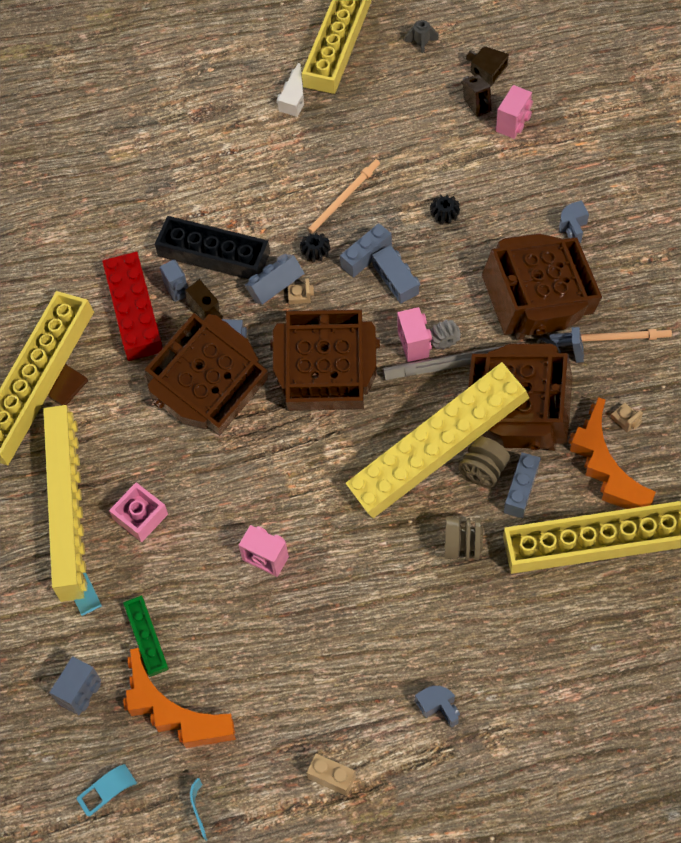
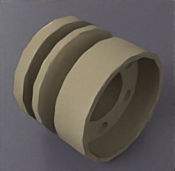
M478 437L469 446L468 453L463 456L458 469L472 483L481 487L492 488L495 486L497 479H499L501 471L505 469L509 462L510 455L496 441L486 437Z
M446 517L445 559H458L460 550H463L466 560H469L470 551H474V560H479L483 549L481 518H475V527H470V518H467L465 527H461L459 517Z

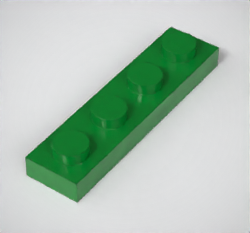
M141 595L123 602L149 677L169 670L143 596Z

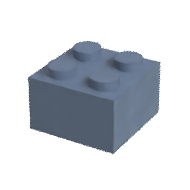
M72 656L49 693L58 705L79 716L82 711L84 712L88 708L89 699L92 694L99 690L101 679L94 667Z

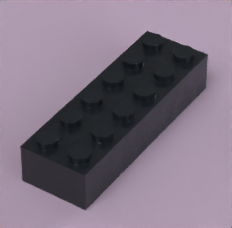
M168 215L155 242L156 252L159 257L246 279L263 272V268L270 255L269 240Z

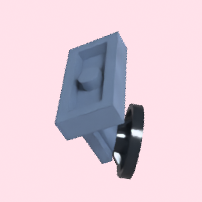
M573 327L571 333L550 334V339L540 337L537 341V344H542L541 341H543L545 344H553L557 348L573 345L576 363L584 362V349L579 327Z

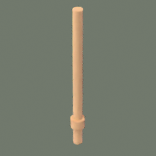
M375 159L368 167H365L354 182L308 228V231L313 234L365 179H369L373 175V171L380 165V162Z
M648 329V331L581 334L582 342L646 338L648 340H657V338L672 337V330Z

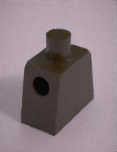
M485 46L478 53L470 50L467 53L466 60L471 62V73L479 75L492 86L508 66L509 54Z
M479 75L465 76L461 81L463 96L474 115L479 117L491 112V86Z
M200 279L185 290L186 305L202 320L208 314L217 315L223 319V315L219 312V301Z

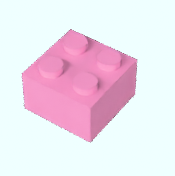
M515 85L511 87L498 108L496 132L515 139L518 133L522 132L525 121H529L532 114L530 111L533 100H531L532 92Z
M419 307L397 312L398 334L407 362L428 358L429 350L432 349L430 342L432 340L431 331L426 329V316L424 313L421 314Z
M135 483L109 510L113 520L140 542H143L168 515L165 504L138 483Z
M250 525L239 543L243 561L278 577L289 558L285 540L278 535L272 536L268 534L265 529L259 526L254 527Z

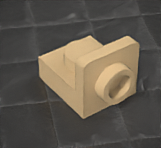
M309 278L305 279L306 284L288 286L289 304L311 303V296H314V286L310 285Z
M624 403L611 414V418L626 432H629L632 428L636 429L640 426L643 412L639 411L636 413Z

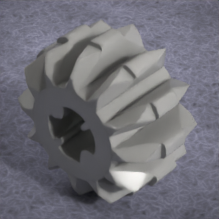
M453 320L439 321L437 325H433V328L430 329L432 335L430 342L436 349L444 350L447 347L450 348V346L456 345V342L460 340V329Z

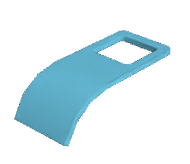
M83 573L88 583L87 591H84V598L74 600L81 616L102 606L86 573Z
M124 764L112 769L80 794L77 797V801L86 815L90 817L121 791L136 785L137 782ZM95 788L103 801L90 811L82 798Z
M197 778L191 786L190 799L205 841H207L208 839L195 801L197 791L203 785L201 780Z

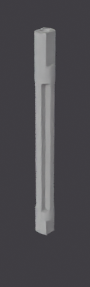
M500 347L384 367V378L386 381L471 365L472 354H488V352Z

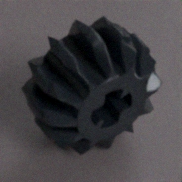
M448 193L445 197L440 194L439 198H434L433 203L430 205L431 217L435 218L436 222L441 221L442 225L445 222L450 224L452 220L456 221L457 216L460 214L459 201H456L454 196L449 197Z
M317 231L313 235L308 233V237L303 236L302 242H300L301 254L305 256L307 261L312 259L315 262L316 259H319L322 262L323 257H327L331 249L328 237H325L323 233L318 235Z

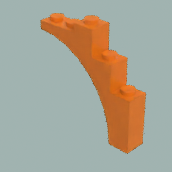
M598 397L596 404L592 403L588 413L591 414L590 419L585 420L583 428L578 427L576 433H571L568 441L571 444L570 451L587 457L584 465L587 468L586 476L603 482L600 490L603 493V501L624 509L651 506L656 492L642 486L629 477L617 465L609 453L602 431V413L606 400Z
M139 648L130 649L131 656L128 657L129 669H132L133 676H130L131 690H126V698H123L125 710H128L131 716L152 713L150 714L152 726H155L158 732L179 729V742H183L185 748L236 740L231 713L217 715L197 713L182 708L168 700L150 681L145 671Z

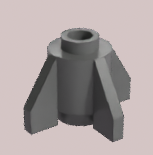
M419 20L414 23V26L405 35V43L415 41L418 45H421V52L425 53V45L428 41L438 40L439 35L429 22Z

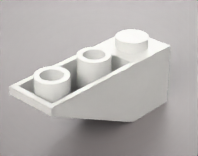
M300 63L297 64L295 69H292L290 79L285 82L283 91L278 95L276 101L280 112L298 117L304 106Z

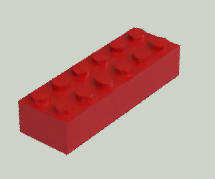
M138 252L102 260L128 361L158 354L163 349Z

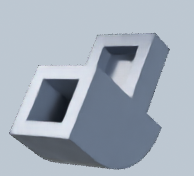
M582 200L569 204L563 209L559 224L560 233L567 232L568 238L577 237L579 243L582 242L583 236L581 226L587 225L589 213Z
M430 686L415 694V702L425 718L441 711L451 728L458 724L460 713L454 704L450 705L454 702L455 695L449 689L442 686Z

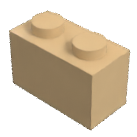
M315 754L307 771V776L313 782L348 796L356 778V773L351 768Z

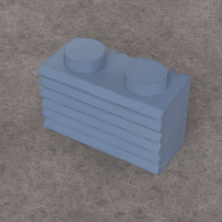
M172 260L161 265L160 271L164 286L173 301L176 302L186 298L185 290L188 288L185 274L177 261Z

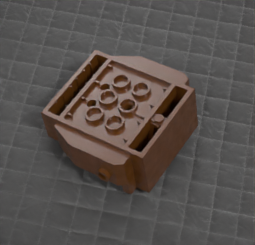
M533 234L503 238L498 242L497 247L491 250L482 273V278L504 335L515 334L517 340L524 339L526 335H542L548 332L566 330L581 320L584 315L594 314L602 299L600 290L577 237L562 239L544 234Z
M362 309L286 311V323H277L275 325L273 340H270V350L273 351V371L283 395L286 396L288 411L364 409V395H368L377 375L376 349H380V337H376V327L372 321H363ZM326 346L328 349L326 351H322L321 348ZM333 373L338 375L336 378L331 377ZM318 374L319 376L318 378L313 379L312 375Z
M193 313L144 369L149 394L153 400L152 403L160 410L164 408L185 425L205 430L209 427L219 436L268 380V370L258 363V358L248 339L233 329L226 321L217 315L208 314L202 320ZM201 364L203 367L201 369H197L196 365ZM229 374L231 378L225 379L224 376ZM216 388L219 390V392L214 394L212 393V390Z
M508 344L492 350L488 354H472L468 388L503 362L524 389L530 390L527 392L528 400L481 436L496 441L504 448H529L531 450L548 448L549 451H556V444H568L573 378L568 353H558L557 346L553 344ZM560 399V413L558 418L556 411V400Z

